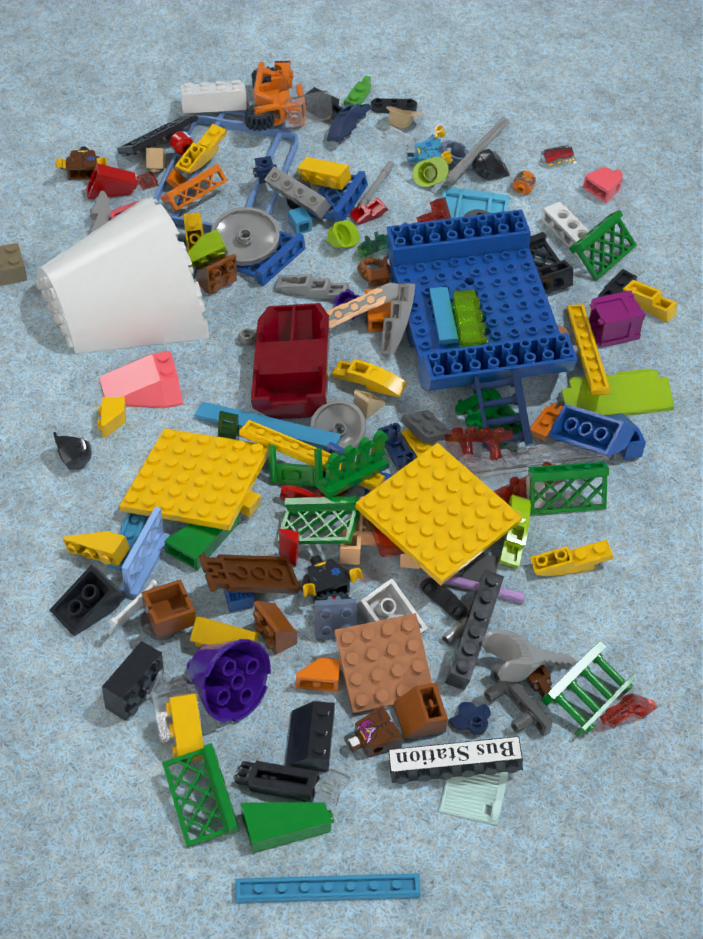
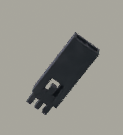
M242 761L241 768L237 773L239 776L235 778L237 784L248 786L251 792L305 802H313L320 782L318 771L256 761L255 763ZM268 776L276 777L274 781L270 780Z

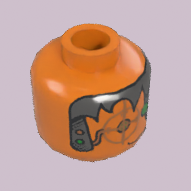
M520 171L512 183L513 189L519 194H529L536 184V178L529 171Z

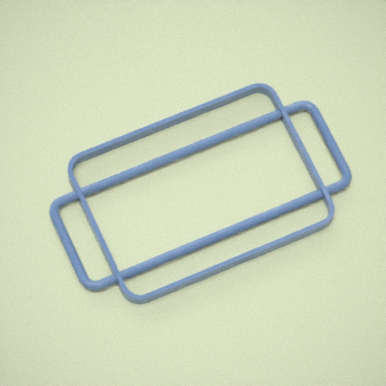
M246 110L220 111L217 117L199 115L198 121L189 124L185 130L190 136L197 125L215 124L222 128L274 137L267 156H271V159L281 138L291 140L294 144L283 169V172L288 174L298 150L299 138L296 133L285 130V120L279 125V128L271 127L265 131L263 129L261 131H253V129L249 130L246 127L245 122L223 119L227 114L245 117L244 112ZM176 152L153 197L158 202L166 188V179L170 171L175 168L181 156ZM200 168L192 172L188 180L197 176ZM256 179L245 207H252L262 185V183L259 184L258 179ZM189 188V189L187 190V196H188V194H189L191 188ZM275 190L266 210V213L271 215L280 194ZM182 197L179 198L177 206L181 205ZM181 209L176 212L173 210L172 215L169 216L175 226L185 227L184 218L178 217ZM203 222V230L211 232L214 223ZM177 235L178 241L187 243L186 235Z

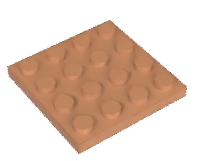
M416 613L334 630L352 714L377 709L381 706L394 705V701L415 686L432 683Z

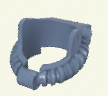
M443 141L441 142L440 149L443 154L445 151H448L447 148H451L452 162L448 164V168L453 170L469 153V150H466V146L460 142ZM474 161L468 166V168L465 171L470 172V170H473Z

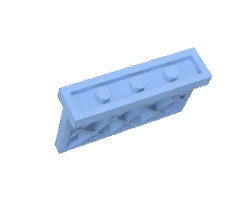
M155 506L121 567L123 581L119 589L125 596L134 599L142 592L165 549L164 541L170 537V534L163 532L162 514L159 507Z

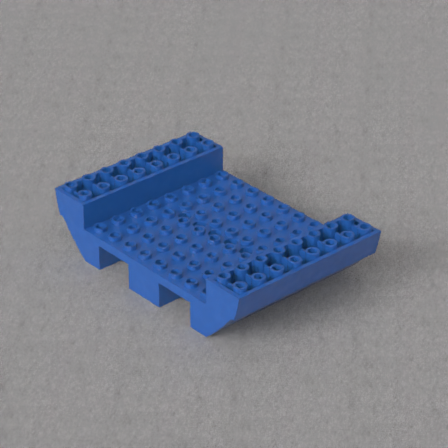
M522 209L387 226V247L392 283L415 284L413 304L405 331L410 348L415 347L417 353L418 377L423 389L432 391L468 386L475 382L476 376L479 378V383L507 379L509 376H512V370L520 369L521 378L574 371L578 359L568 333L560 334L529 249L531 232ZM430 288H448L458 343H439L429 293Z

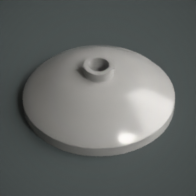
M332 400L318 408L312 417L310 427L338 433L339 429L343 428L344 431L338 433L341 434V441L338 446L345 449L348 445H352L356 448L360 440L364 438L366 420L362 411L354 403L347 400Z

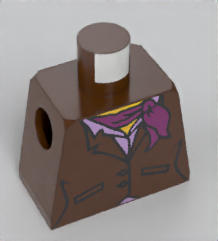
M384 706L379 707L357 721L354 730L355 736L347 740L352 752L363 748L368 757L387 753L388 749L402 747V736Z

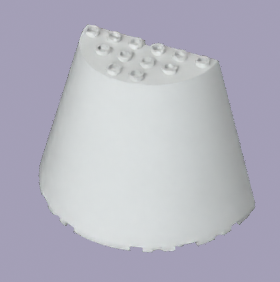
M153 197L141 199L37 270L36 288L41 290L43 301L48 302L49 312H53L56 325H60L59 328L62 336H66V343L69 348L73 349L75 354L209 338L208 322L202 316L205 306L198 281L194 282L192 276L194 270L192 267H188L192 265V262L187 254L184 242L178 241L177 235H179V232L174 222L161 204L156 205L158 201L153 199Z

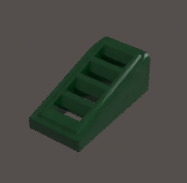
M225 411L219 412L218 437L239 440L238 414Z

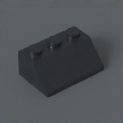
M312 701L292 710L285 766L329 772L335 703Z

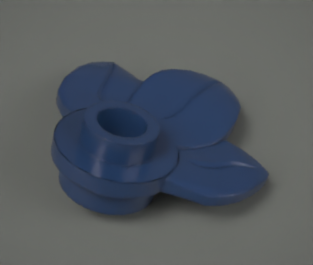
M461 702L458 706L459 715L449 719L450 724L456 729L470 730L474 735H481L488 727V718L491 716V711L486 704L476 707L471 702Z

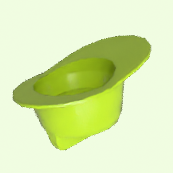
M432 157L416 164L412 172L413 179L419 186L429 187L444 181L448 176L449 168L443 158Z
M344 220L334 223L333 227L328 230V238L325 241L330 242L334 248H348L358 244L360 235L353 222Z

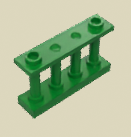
M601 641L541 699L546 706L552 701L555 704L558 703L581 726L575 733L577 737L583 732L587 735L595 727L593 722L622 692L626 694L634 686L631 683L636 678L634 674L625 680L602 657L601 651L606 646ZM591 662L597 663L620 686L614 693L590 671L588 665ZM578 675L584 676L607 699L601 707L577 684L578 681L575 678ZM565 688L571 689L594 712L588 720L565 699V694L562 692Z

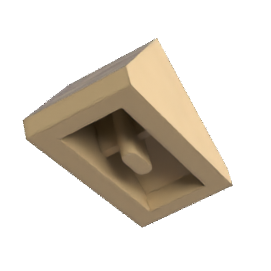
M355 390L353 403L362 411L365 419L371 417L386 404V402L373 393Z

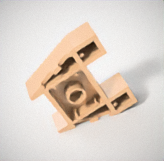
M359 514L351 544H341L340 564L360 565L361 545L398 546L363 514ZM346 528L342 531L341 537H346L348 531ZM400 549V568L420 569V566Z

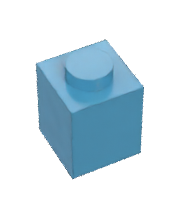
M304 207L288 211V224L296 235L312 231V218Z

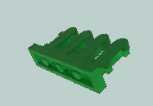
M495 388L481 391L482 401L503 398ZM476 393L464 401L462 399L458 400L455 412L458 415H468L465 418L466 426H477L478 429L475 431V434L481 440L485 436L480 409L474 413L471 411L479 406ZM510 405L484 409L486 420L490 417L500 418L516 415V412ZM517 422L487 427L489 438H494L493 434L501 429H504L505 432L496 437L517 434L519 431H522L521 424H517ZM509 443L490 446L491 452L497 450L501 452L503 447Z
M378 430L374 434L373 440L370 441L367 437H364L360 440L357 448L348 445L345 447L343 455L340 456L336 452L332 453L328 457V462L324 465L326 477L317 481V488L325 496L331 498L388 469L390 462L383 457L386 454L384 446L385 441L388 440V435L382 430Z

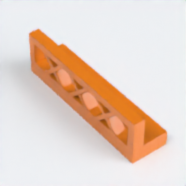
M216 164L165 193L160 198L163 203L169 201L176 212L226 183L228 180L219 164ZM216 172L222 180L219 183L212 181L213 174ZM201 181L208 183L207 190L199 188ZM189 188L195 190L194 197L187 196ZM173 197H182L181 205L177 206Z

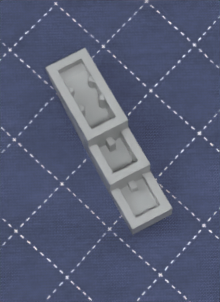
M312 274L280 275L275 285V289L281 292L335 300L336 296L342 291L350 288L348 282L331 283L330 278L313 279Z
M399 284L398 301H392L390 318H384L381 354H394L403 337L413 304L415 284Z

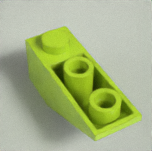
M217 229L201 236L187 253L192 262V265L188 267H192L194 270L199 266H206L210 261L220 259L229 253L223 236Z

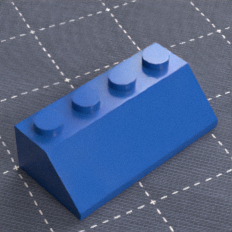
M564 404L548 436L609 457L627 447L634 431L624 421Z

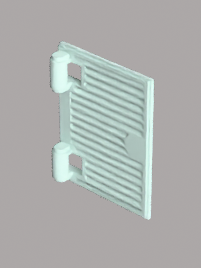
M509 773L479 774L472 777L460 776L446 780L439 812L498 826ZM486 806L492 807L491 815L484 814Z

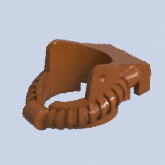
M386 256L383 259L368 257L365 260H361L358 264L357 271L368 282L369 287L389 283L391 272ZM374 264L380 266L381 268L378 270H373L368 268L367 265Z

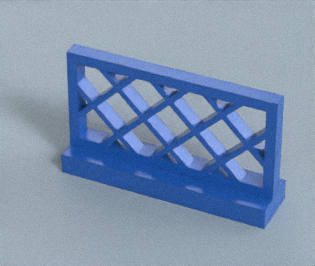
M359 171L357 175H351L350 181L352 182L346 184L342 190L332 188L333 190L325 192V190L330 188L321 186L317 193L325 197L331 205L327 212L333 210L332 214L325 213L322 219L335 220V223L346 220L368 186L365 171ZM307 211L310 217L318 218L317 216Z
M279 231V242L281 244L278 245L276 253H273L266 262L245 266L237 265V272L258 280L259 285L265 286L306 249L304 235L298 233L293 236Z

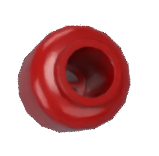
M184 131L176 132L170 139L171 148L181 156L184 155L194 142Z

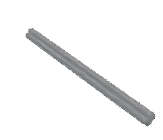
M501 117L446 177L447 181L453 183L475 160L478 153L483 151L507 126L509 120Z

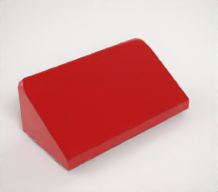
M279 529V555L281 557H289L291 564L295 567L299 558V531Z

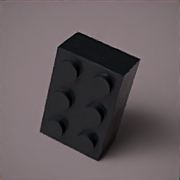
M141 641L103 684L102 691L105 709L125 721L130 716L135 715L141 702L147 700L152 693V689L156 685H160L164 680L162 652Z

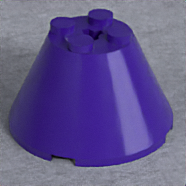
M239 639L213 645H203L193 658L187 662V670L207 713L215 720L225 723L228 721H240L257 708L268 688L266 681L268 674H271V664L269 656L262 645L253 640Z

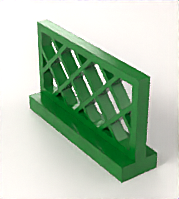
M620 210L606 216L569 247L572 254L577 253L593 280H598L637 246L621 220L623 214ZM616 224L620 228V233L615 232ZM605 233L610 234V242L605 240ZM615 236L620 237L619 244L614 243ZM624 239H627L629 242V247L624 246ZM595 242L600 243V250L595 249ZM605 244L610 246L609 253L604 252ZM614 247L619 248V256L614 255ZM585 250L590 251V259L583 253ZM595 253L600 254L599 262L594 260ZM604 256L609 257V264L604 263ZM594 264L599 266L598 274L594 270Z
M605 462L528 467V475L530 476V515L607 509V476H609L610 468ZM602 477V483L595 488L591 482L595 478ZM576 479H582L585 483L578 490L571 485ZM557 480H563L566 484L557 491L552 485ZM535 482H544L546 486L538 492L535 489ZM589 485L594 491L586 498L581 492ZM570 487L575 493L567 500L562 493ZM551 488L556 494L548 501L542 495ZM598 493L602 497L601 504H592L590 500ZM578 495L581 496L584 501L580 505L574 506L571 502ZM559 496L566 501L561 507H555L552 504ZM539 498L546 502L542 508L535 509V502Z
M357 496L286 498L284 502L286 512L281 529H293V531H296L295 527L304 521L306 525L299 530V544H351L358 515L362 514L355 508V504L359 499ZM347 514H352L351 518L345 522L341 519ZM291 515L300 516L292 523L289 522ZM317 515L311 522L308 523L306 521L309 516ZM328 515H335V517H333L327 523L325 522V517H327ZM322 521L324 525L314 531L312 527ZM337 521L342 523L335 530L330 528ZM345 528L348 530L346 537L337 536ZM311 529L313 532L307 538L301 537L302 534ZM327 529L331 532L325 537H319Z
M212 743L204 745L202 749L162 762L187 848L229 833L240 832L218 757ZM202 755L204 763L200 770L190 766L193 758ZM178 763L184 766L179 777H176L170 773L169 766ZM187 769L198 773L192 784L182 780ZM201 775L210 780L206 791L196 787ZM180 783L190 787L185 798L176 794V789ZM194 789L204 794L199 805L188 801ZM207 796L215 799L217 803L212 812L202 807ZM186 803L196 808L191 820L182 814ZM200 810L210 815L205 827L194 822ZM215 817L222 821L224 829L214 832L208 829ZM192 824L203 829L198 838L190 840L188 832Z

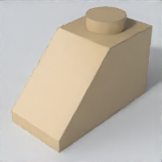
M146 148V168L150 169V172H160V169H164L166 151L163 148Z

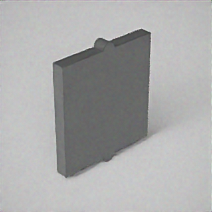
M482 552L464 567L462 578L479 582L485 569L496 573L499 557L485 555Z

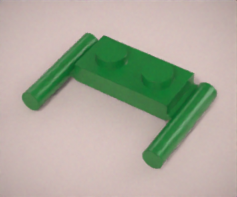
M268 445L270 483L317 487V481L323 479L321 448L314 449L315 466L290 463L277 464L276 445Z

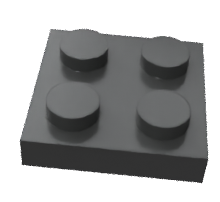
M428 410L403 415L400 420L424 444L448 439L452 433L444 423L440 422Z

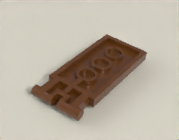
M206 554L198 556L202 570L206 573L205 578L211 592L217 589H226V592L297 594L300 590L289 557L218 554L217 557H207Z

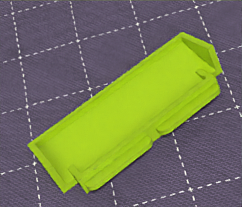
M651 368L617 372L615 375L610 376L606 374L610 395H591L586 376L572 377L569 380L568 388L562 389L560 397L561 406L569 404L604 416L617 414L628 416L674 410L668 377H659L658 370Z

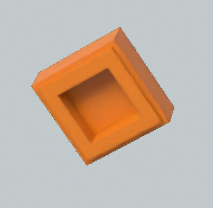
M173 168L166 182L173 188H176L183 184L186 178Z

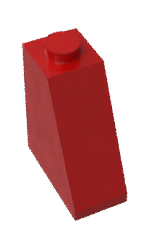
M97 163L86 187L87 199H96L101 190L105 191L107 197L131 195L138 185L135 172Z

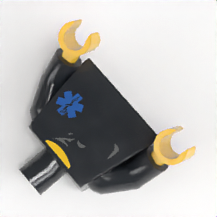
M316 555L310 559L311 565L307 567V574L303 576L300 589L303 592L304 598L307 595H311L312 601L315 604L317 597H320L321 594L326 595V592H330V594L333 591H336V594H339V592H343V594L349 593L350 581L355 583L356 579H363L360 568L349 570L337 564L333 559L322 561L321 557Z

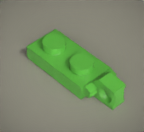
M365 75L362 82L358 81L344 100L345 106L357 103L361 105L371 92L370 76Z

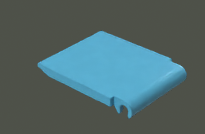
M444 187L438 220L463 217L467 212L475 209L486 210L490 213L507 211L510 195Z

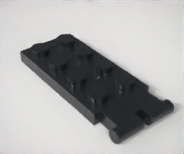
M198 116L179 117L118 147L119 154L126 155L139 154L143 148L153 147L156 145L155 142L159 140L160 142L169 139V135L182 131L181 129L187 125L197 122Z

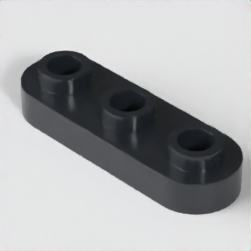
M375 98L370 103L371 110L375 113H389L390 111L386 108L388 106L401 110L417 111V102L410 98Z

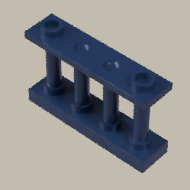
M520 369L512 370V376H509L507 379L479 383V378L476 376L475 382L472 383L473 394L477 393L485 436L481 438L483 449L487 448V453H491L490 446L516 441L524 442L525 447L532 446L533 442ZM505 386L515 388V394H512V397L482 401V390ZM510 404L518 405L519 412L515 413L516 415L489 420L485 418L484 409ZM515 422L521 424L522 431H519L517 434L489 438L487 427Z

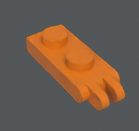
M553 403L551 407L547 405L530 427L531 436L546 441L563 406L560 405L556 409L557 403Z

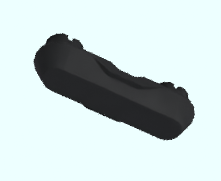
M431 577L421 582V590L456 620L466 617V605L447 587L440 586Z

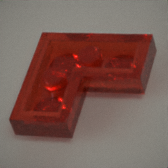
M446 197L431 201L432 212L416 217L417 223L450 219L451 214Z
M631 693L625 695L622 701L615 706L609 707L600 716V719L604 725L616 727L630 716L643 719L658 707L653 700Z

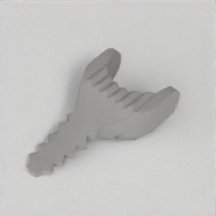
M492 630L482 640V646L486 653L498 656L505 662L498 671L501 681L516 682L525 680L541 665H547L548 663L552 666L554 664L558 666L562 664L563 666L569 665L570 667L576 663L573 657L567 654L563 655L560 652L557 654L554 651L549 652L546 649L538 648L512 631Z

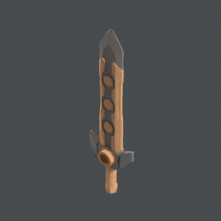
M387 283L365 295L326 311L329 315L330 329L357 315L398 297L399 284Z

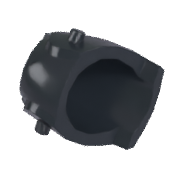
M486 149L478 153L474 160V167L479 176L485 180L498 179L505 175L510 176L505 163L495 151Z
M53 432L58 448L57 451L69 470L85 467L92 457L90 442L78 437L58 436L56 432Z

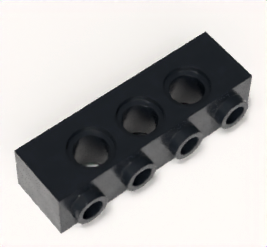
M566 260L537 268L546 294L573 286V267Z

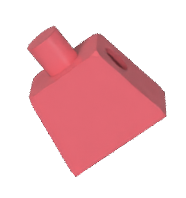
M602 167L585 175L583 188L607 203L620 190L623 173L619 169L612 171L607 167Z

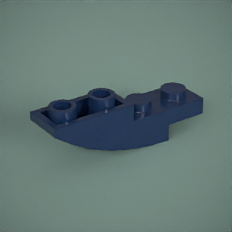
M369 103L346 105L335 117L328 132L327 141L340 142L344 140L343 137L352 134V131L357 128L356 122H358V118L364 117L366 112L371 109Z

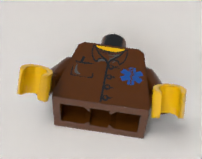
M82 146L79 150L71 151L70 156L66 159L57 158L56 168L67 170L68 180H89L97 163L108 166L107 157L100 158L96 156L94 150H89L86 146Z

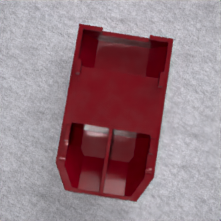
M321 303L268 306L257 320L251 390L253 409L274 419L310 418L318 408L327 404L330 324L329 315Z

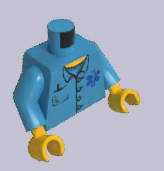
M442 125L435 127V135L432 134L427 140L417 143L415 145V152L407 153V163H419L432 157H441L447 164L452 162L450 151H445L442 154L440 149L441 140L438 137L443 138L446 135Z

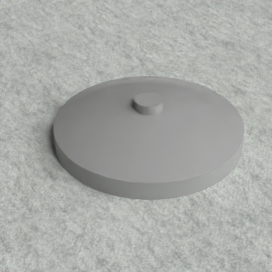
M253 207L231 209L219 216L211 228V231L217 229L222 234L229 251L225 256L235 254L236 265H253L268 259L276 251L280 239L279 227L274 218L265 211Z

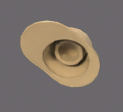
M386 107L390 111L388 124L397 128H406L411 124L415 116H424L421 112Z

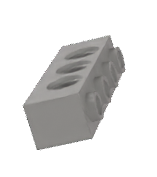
M275 166L264 179L270 188L297 205L304 207L305 210L322 219L331 206L325 197Z

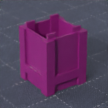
M631 290L592 299L591 304H589L591 308L589 323L596 337L594 338L596 344H599L602 348L640 339V332L646 314L640 308Z

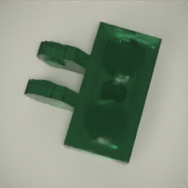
M376 231L374 232L375 239L372 241L368 235L364 236L365 241L357 246L360 258L388 248L387 234L379 235V232Z

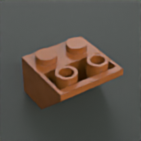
M235 254L225 256L196 271V281H198L199 286L208 295L237 281Z
M254 602L253 628L255 632H259L262 635L266 647L269 650L272 649L277 655L296 645L297 632L275 603Z
M436 683L415 686L394 701V708L404 740L446 732L448 718Z

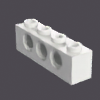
M561 202L543 209L542 221L568 248L589 232L587 227ZM595 242V249L598 250L599 242ZM585 250L583 252L587 258L590 257V251Z

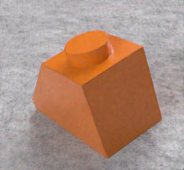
M332 657L318 658L296 673V688L338 692L340 659Z

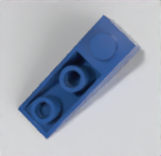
M624 414L608 416L624 421L634 431L627 447L620 451L624 460L642 457L646 441L640 429Z

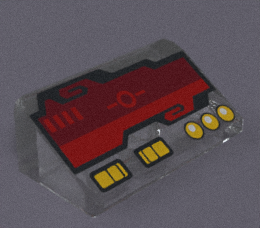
M571 144L541 151L540 160L546 169L576 163V157Z

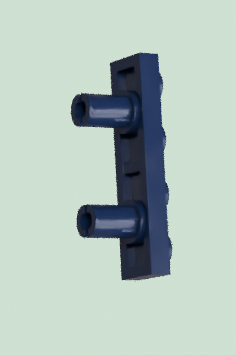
M393 423L378 428V430H382L388 435V440L385 441L384 447L397 471L412 462L416 454L414 451L409 450L400 434L401 426L398 423Z

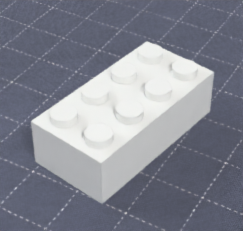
M233 80L229 83L217 81L211 84L209 82H200V84L184 83V85H181L183 113L247 109L246 89L244 82L240 80Z

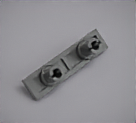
M499 662L494 664L490 677L496 684L484 691L486 700L491 703L503 694L507 695L523 713L511 721V727L516 733L532 724L543 737L551 732L553 723L549 714L541 710L537 701L525 692L521 683L501 681L498 671L502 665Z

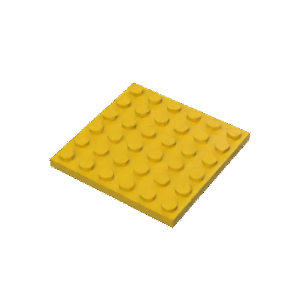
M164 428L120 503V511L150 516L156 506L161 508L162 519L230 531L269 455L268 447L260 443Z
M439 443L433 445L355 504V508L440 586L519 524L523 518Z

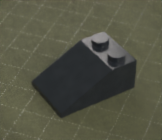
M90 565L50 608V611L73 636H76L113 612L126 596L102 571Z

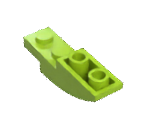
M512 494L509 506L523 518L519 524L504 535L498 563L517 569L520 565L522 550L526 545L531 504L529 499Z

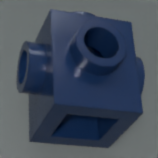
M271 156L254 158V178L257 177L259 184L266 183L264 179L274 166L277 168V166L273 164Z

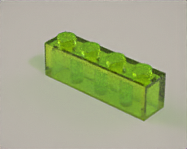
M475 290L453 291L452 305L460 347L488 344V338L484 336L485 324L481 323L483 315L482 310H479L480 299L476 297Z

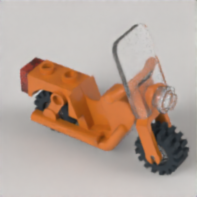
M261 61L258 64L257 70L253 71L251 76L255 107L250 106V109L247 108L244 112L245 125L249 130L261 131L263 129L265 131L272 126L281 125L284 120L288 127L293 128L327 120L331 117V95L326 90L304 95L302 85L297 84V97H290L289 89L292 88V80L294 78L293 70H291V61H275L274 67L271 68L269 66L265 68V63Z

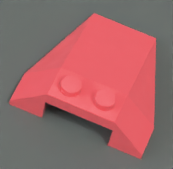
M167 350L148 354L99 377L104 397H125L126 406L169 408L183 405L179 378L171 351Z

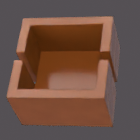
M181 579L141 592L144 610L157 638L194 626L196 619L195 609L190 598L187 596V591Z

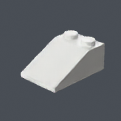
M392 578L357 603V611L366 623L416 613L420 632L422 633L428 629Z

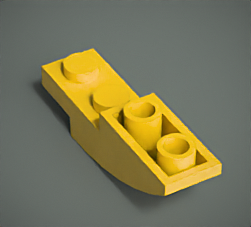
M212 124L197 144L192 143L175 167L190 174L204 166L219 150L218 145L226 136V129Z
M354 359L352 363L339 360L332 372L333 378L366 385V389L369 391L399 398L407 385V382L397 375L358 359Z
M607 539L571 550L566 546L530 557L535 575L559 576L595 569L596 564L614 559Z

